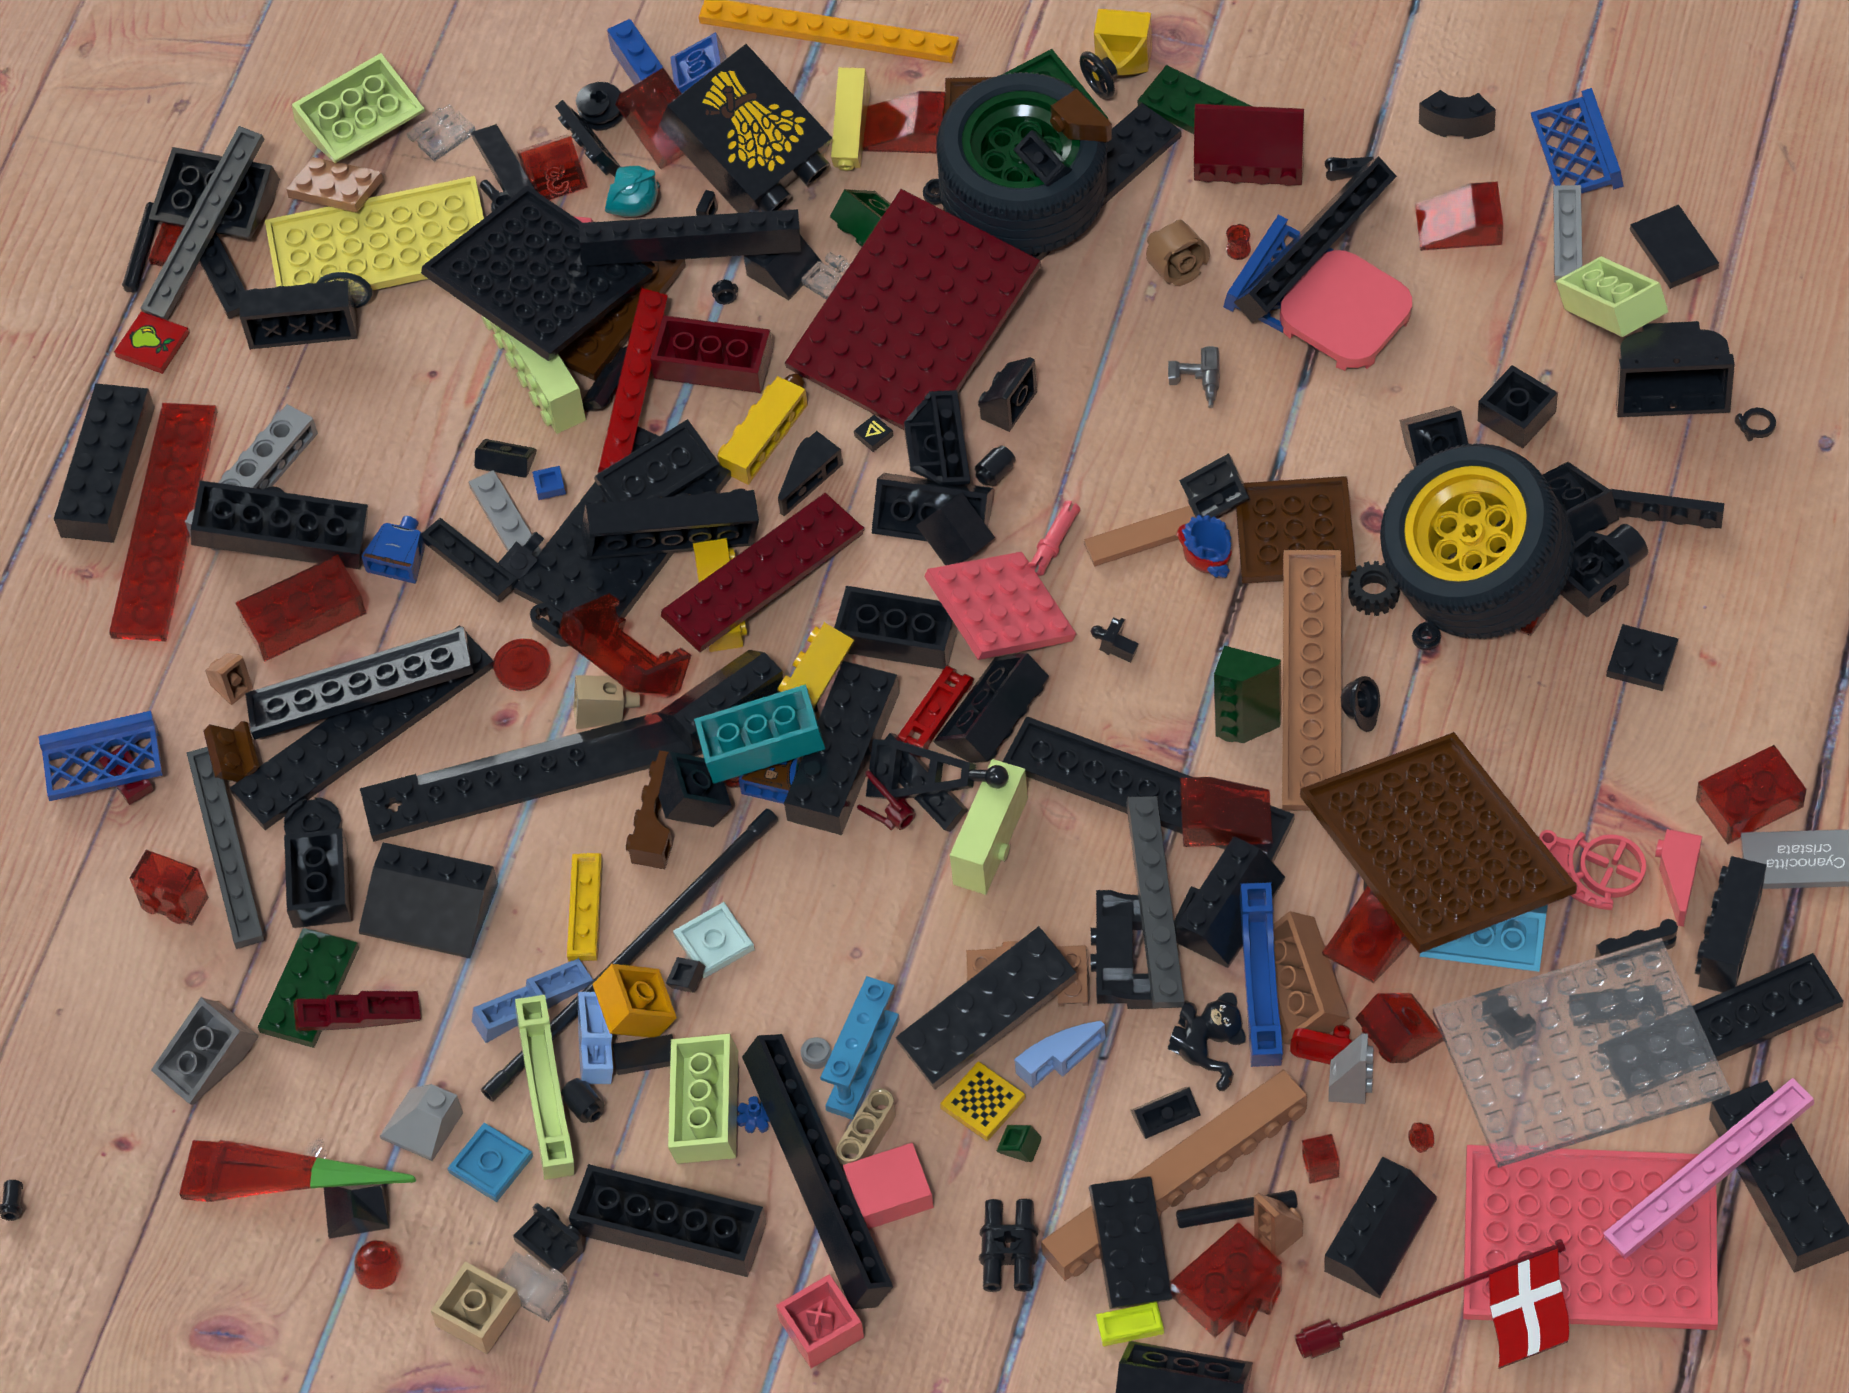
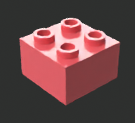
M830 1274L776 1305L780 1323L810 1369L864 1338L861 1320Z

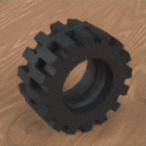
M1368 561L1364 562V567L1358 565L1356 572L1352 571L1350 574L1348 595L1351 605L1353 607L1356 606L1357 611L1361 612L1364 610L1365 615H1370L1373 612L1374 616H1379L1381 611L1386 614L1389 612V608L1393 610L1396 602L1398 603L1400 588L1391 577L1385 563L1379 565V561H1374V564L1370 565ZM1370 583H1378L1383 585L1386 590L1378 594H1370L1362 588Z

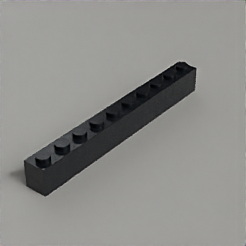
M783 1034L759 1035L742 1056L743 1061L849 1304L853 1310L876 1308L893 1288V1284Z

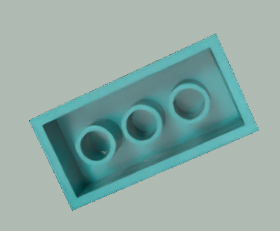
M806 684L694 719L705 763L714 784L825 749Z

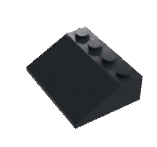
M172 147L149 220L184 227L222 156ZM252 162L215 233L251 239L273 203L280 181L272 165Z
M1566 462L1542 474L1569 518L1574 542L1589 531L1596 532L1605 529L1609 524L1619 520L1612 491L1570 462ZM1505 520L1499 521L1495 527L1501 526ZM1506 546L1500 547L1502 551L1506 548Z
M383 842L373 866L359 934L471 958L498 886L494 867Z

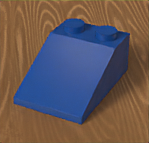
M716 32L670 57L674 88L677 95L680 96L727 59Z

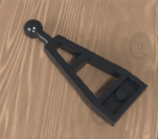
M873 739L869 771L897 800L973 788L974 781L986 782L990 787L999 789L1004 787L1009 779L1007 770L1000 765H993L988 770H976V764L902 741ZM902 751L930 759L927 784L898 788ZM943 763L962 768L961 778L941 782ZM868 778L866 797L886 799Z

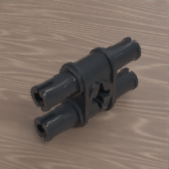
M998 1199L986 1200L984 1225L979 1233L982 1237L979 1261L983 1265V1289L988 1292L1000 1291L1002 1266L1014 1265V1289L1020 1292L1032 1290L1033 1265L1038 1259L1035 1253L1038 1230L1034 1226V1202L1030 1199L1017 1200L1015 1225H1003V1202Z

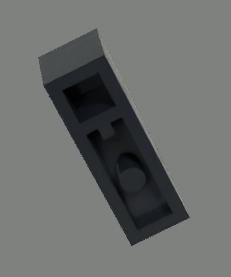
M818 431L810 437L803 439L795 452L778 496L780 514L783 516L787 515L843 465L841 449Z

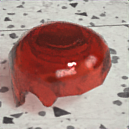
M372 1240L362 1245L354 1260L355 1275L359 1283L368 1289H383L392 1285L396 1281L399 1268H401V1257L397 1248L386 1241Z

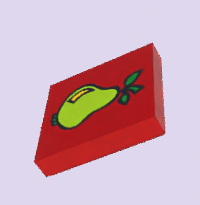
M141 311L114 353L117 358L163 374L189 335V330L182 325Z

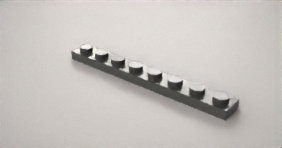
M238 126L140 308L142 312L168 320L265 139L262 134Z
M207 747L186 752L234 945L238 949L263 942L265 940L224 779L215 777Z
M1157 796L1128 797L1126 806L1153 1008H1182L1184 1005V994Z

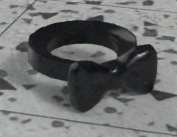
M1756 407L1746 411L1743 416L1741 413L1737 414L1735 424L1744 432L1749 442L1753 438H1764L1771 435L1775 430L1776 419L1769 410ZM1758 414L1765 416L1769 420L1770 425L1764 430L1749 428L1746 423L1751 416Z

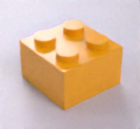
M611 964L592 984L610 1034L648 1038L657 1037L677 1018L659 969Z

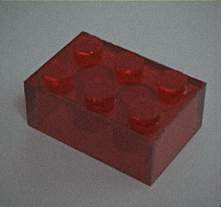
M661 68L619 94L615 104L660 169L685 155L659 127L667 105L681 95V92L664 68Z
M1772 745L1699 781L1696 801L1728 845L1740 839L1741 833L1754 832L1803 808L1807 789L1776 746Z
M1237 1222L1171 1280L1172 1298L1216 1338L1282 1279V1262Z

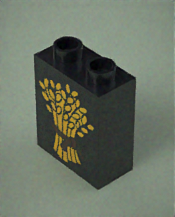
M747 44L739 48L668 104L659 125L738 213L756 212L759 209L761 211H778L791 197V194L785 189L797 178H800L806 186L810 185L830 166V163L824 158V154L832 137Z

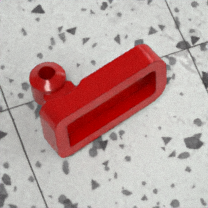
M1337 1025L1333 1030L1332 1036L1331 1034L1297 1028L1294 1030L1291 1038L1290 1052L1299 1058L1330 1065L1331 1060L1352 1042L1350 1040V1029L1346 1025Z

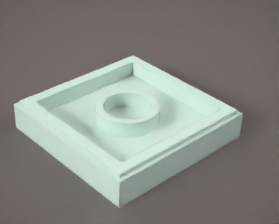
M724 902L673 930L675 938L689 958L700 961L706 966L702 974L704 979L755 950L754 944Z

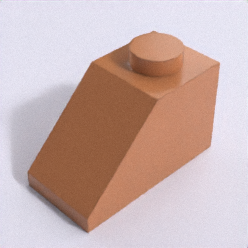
M226 653L220 659L214 660L205 670L210 686L231 705L253 689L244 659L240 654Z

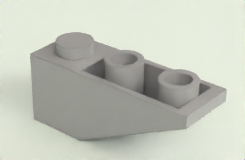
M1362 1033L1331 1060L1329 1102L1365 1104L1366 1093H1372L1374 1046H1368V1034Z

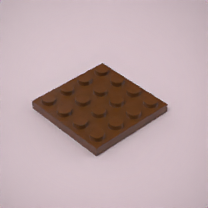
M1347 476L1244 483L1250 499L1236 506L1242 584L1283 581L1284 550H1341V577H1350L1352 571L1356 572Z

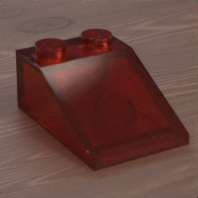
M916 91L868 106L863 151L937 154L936 141L938 130L945 115V92Z
M1498 181L1470 183L1415 204L1420 251L1502 245L1503 218Z
M1213 777L1180 778L1183 847L1228 845L1234 836L1250 844L1272 843L1269 789Z
M1367 886L1323 950L1322 955L1374 984L1409 947L1411 942Z

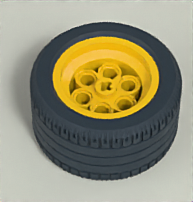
M1474 443L1473 445L1463 444L1462 446L1458 445L1450 449L1447 448L1445 451L1441 450L1439 453H1435L1434 456L1424 459L1422 463H1418L1419 465L1415 466L1413 470L1411 469L1410 473L1406 474L1405 478H1402L1401 482L1398 483V487H1395L1388 500L1389 502L1386 504L1381 521L1380 540L1384 562L1391 577L1420 616L1436 625L1438 629L1462 638L1487 639L1496 638L1499 635L1504 636V634L1508 635L1517 629L1520 630L1521 627H1526L1527 624H1531V621H1535L1537 617H1540L1542 613L1544 614L1545 610L1549 609L1550 605H1553V601L1557 600V596L1561 594L1560 591L1564 589L1566 580L1569 578L1574 558V536L1564 508L1540 471L1526 458L1509 449L1481 443ZM1505 520L1501 526L1495 527L1499 521ZM1506 546L1502 552L1496 553L1500 547ZM1457 553L1454 558L1448 559L1451 554ZM1482 563L1480 567L1472 570L1475 564Z

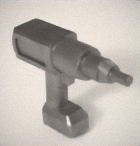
M1206 346L1201 348V364L1168 361L1169 385H1177L1180 382V374H1194L1195 379H1202L1208 407L1213 408V401L1216 398L1220 378L1218 347Z

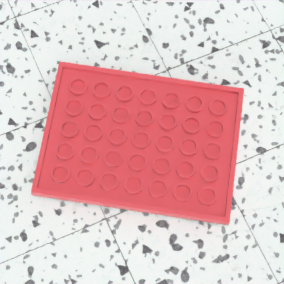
M1467 1145L1464 1280L1555 1245V1241L1562 1239L1566 1251L1559 1253V1276L1569 1315V1324L1717 1330L1716 1185L1629 1257L1624 1259L1604 1238L1603 1233L1699 1154ZM1489 1277L1464 1286L1463 1319L1493 1321L1490 1310Z

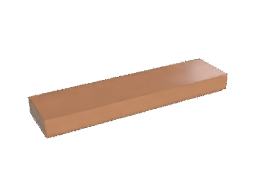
M1189 505L1084 539V545L1095 567L1178 540L1176 535L1178 528L1183 524L1189 523L1191 517H1195Z

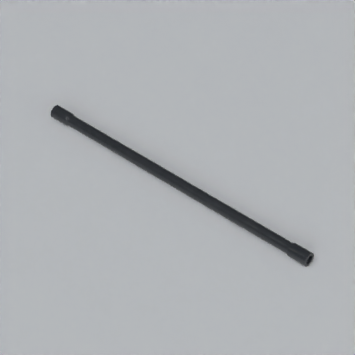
M766 808L748 826L747 830L582 992H595L592 984L611 964L629 966L757 839H760L778 822L777 816L770 809ZM578 996L550 1022L552 1041L578 1017ZM521 1051L481 1088V1092L487 1099L493 1102L525 1069L523 1052Z

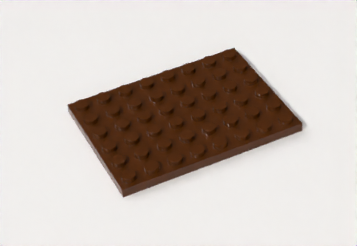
M1455 732L1311 784L1300 790L1301 799L1418 953L1425 952L1576 894V883Z

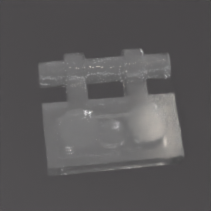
M450 104L443 109L438 108L432 113L433 116L424 122L419 121L414 125V129L407 133L408 138L412 142L417 140L418 147L434 162L470 138L472 131H476L475 126L459 111L455 113Z
M829 252L825 257V261L829 263L828 266L818 261L802 277V285L826 300L843 276L840 273H845L850 265L848 259L842 255L836 256L832 252Z

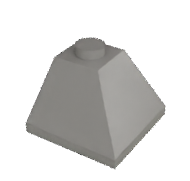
M432 1084L411 1088L382 1131L380 1139L433 1161L463 1114L458 1096Z

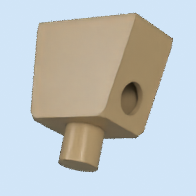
M575 675L573 709L576 729L621 722L624 708L640 707L639 690L623 691L622 679L618 676Z

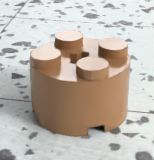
M1176 220L1160 231L1152 232L1147 238L1149 245L1146 251V259L1148 263L1167 283H1173L1175 286L1185 285L1197 278L1201 273L1198 269L1202 266L1203 262L1207 265L1209 261L1210 249L1208 245L1183 220Z

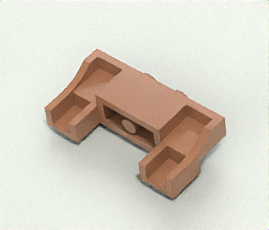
M1018 941L1003 942L1002 946H998L996 949L966 950L967 981ZM1086 945L1056 946L1077 973V980L1058 994V1007L1064 1006V1004L1076 1003L1088 1006Z

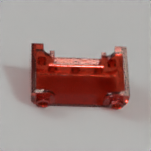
M610 593L563 613L560 623L562 639L627 690L633 693L660 698H669L679 693L692 655L683 648L674 650L672 655L666 651L660 654L659 658L623 632L626 619L618 617L615 607L619 605L620 601Z

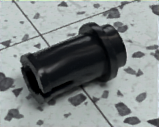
M7 1180L3 1184L4 1191L2 1204H0V1216L4 1220L14 1221L23 1212V1208L20 1206L23 1183L18 1180Z

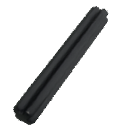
M152 202L146 204L122 286L126 292L134 293L138 289L158 223L149 220L154 204Z
M1294 1190L1266 1195L1282 1201L1289 1209L1296 1208L1298 1205ZM1254 1197L1176 1211L1177 1225L1179 1228H1186L1254 1216Z

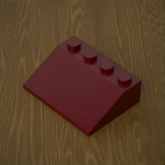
M1195 104L1194 181L1257 183L1260 185L1280 184L1286 186L1302 185L1304 168V109Z

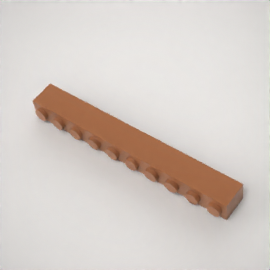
M1283 1069L1129 1179L1151 1176L1159 1218L1161 1212L1168 1207L1179 1205L1189 1192L1204 1187L1210 1177L1217 1172L1228 1170L1238 1157L1253 1152L1262 1140L1277 1135L1282 1126L1290 1120H1298L1307 1109V1094ZM1092 1205L1041 1241L1042 1255L1064 1281L1072 1276H1079L1086 1270L1088 1264L1097 1258L1101 1259Z

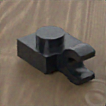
M534 532L523 546L516 541L498 564L519 580L522 576H525L538 560L532 553L542 543L544 538L537 532Z

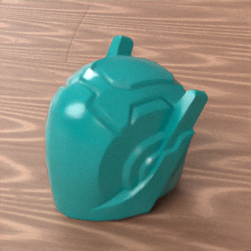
M641 166L619 167L616 172L615 181L610 185L605 212L623 217H637L650 212L655 206L658 189L660 188L659 182H656L655 171Z

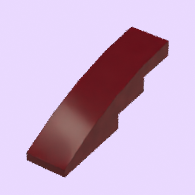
M360 991L358 995H328L326 999H296L293 1002L296 1031L356 1029L421 1020L418 991Z

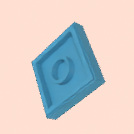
M483 1123L447 1169L456 1178L498 1202L533 1158V1153L488 1124Z

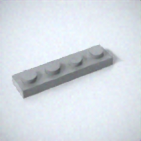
M1581 185L1553 186L1554 282L1582 267Z
M494 470L469 481L470 489L506 550L508 551L516 541L523 546L532 534ZM539 546L532 553L535 557L541 552Z

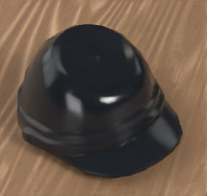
M1361 676L1350 682L1341 691V707L1349 718L1356 721L1357 726L1361 730L1370 732L1377 723L1380 709V693L1373 679Z

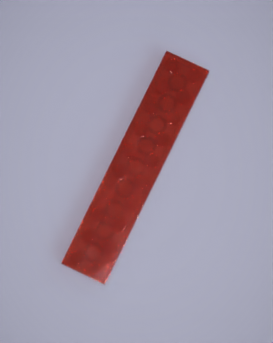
M162 403L109 630L111 639L167 641L190 538L185 520L188 514L195 508L199 482L203 480L218 413L216 405Z

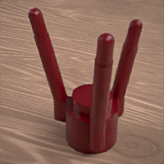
M866 771V776L890 802L885 808L887 816L884 817L860 804L857 805V809L883 823L890 830H893L895 827L898 830L905 829L915 818L914 809L905 799H895L870 771Z

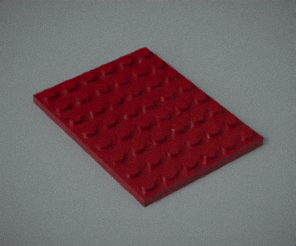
M900 189L785 361V366L904 430V421L924 400L929 391L957 390L958 393L1040 268L1041 261L923 199Z

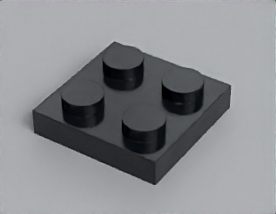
M1622 624L1607 668L1606 677L1663 691L1679 638Z

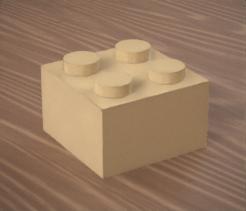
M465 1261L430 1311L436 1327L488 1354L520 1308L521 1302L517 1289Z

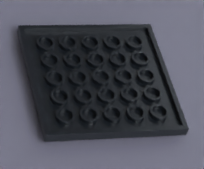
M527 185L422 266L421 274L549 361L652 278L653 270L641 262L582 266L579 223L582 222Z

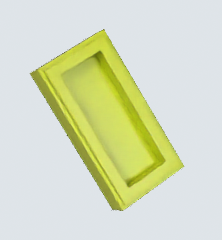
M1157 1302L1096 1314L1103 1347L1164 1334Z

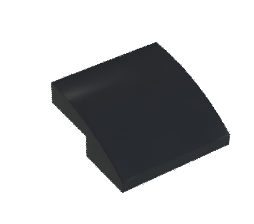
M1229 453L1179 480L1189 499L1188 503L1195 517L1197 515L1202 517L1209 515L1211 518L1213 516L1218 517L1250 499L1241 475Z

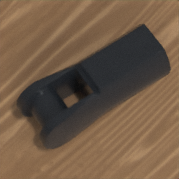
M1374 156L1328 158L1325 161V167L1328 169L1326 178L1330 181L1352 178L1365 164L1372 161Z

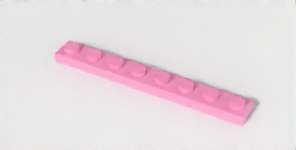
M1792 1078L1603 1233L1604 1238L1626 1259L1815 1104L1814 1098Z

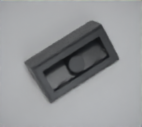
M1031 130L1013 149L1046 186L1052 185L1073 170L1043 136L1034 130Z
M484 439L475 449L474 466L476 469L494 470L497 473L525 478L529 474L537 449Z
M1183 1087L1130 1110L1145 1139L1201 1115L1190 1087Z

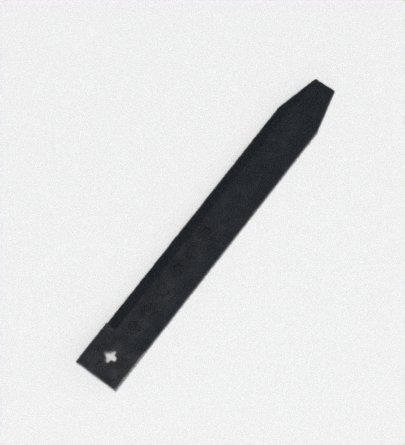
M817 704L814 708L815 712L818 711ZM658 712L418 776L412 774L360 788L371 837L373 842L646 770L650 768L653 760H657L659 750L691 756L702 755L703 751L701 747L693 753L658 716ZM394 803L401 804L396 812H392L391 809L387 808Z

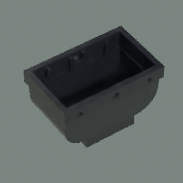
M1699 321L1647 323L1642 326V332L1626 337L1620 346L1616 400L1617 417L1730 413L1735 362L1733 354L1729 352L1727 340L1715 331L1700 329Z

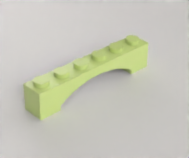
M545 995L515 999L516 1017L544 1180L574 1175V1160L559 1086Z

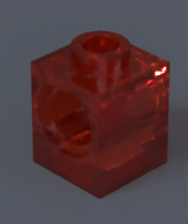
M1332 1134L1302 1140V1159L1309 1184L1339 1178L1340 1160Z

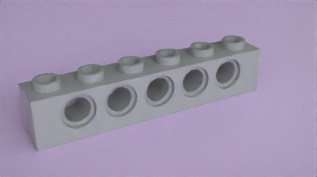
M286 404L280 412L274 415L272 422L266 429L256 436L252 445L240 454L238 461L230 470H227L222 475L218 483L257 489L272 487L318 434L313 418ZM194 509L185 520L190 537Z

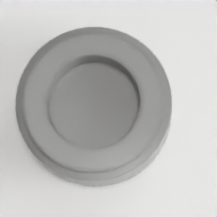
M819 1037L806 1040L801 1047L803 1063L812 1069H820L826 1066L831 1055L829 1043Z

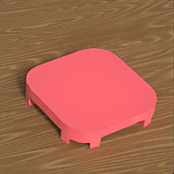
M1333 250L1324 253L1285 294L1280 307V322L1284 328L1283 333L1291 339L1296 335L1337 361L1336 368L1346 371L1347 367L1359 368L1365 366L1368 369L1375 363V357L1403 325L1407 326L1411 317L1412 296L1409 289L1400 281L1359 256L1348 251Z

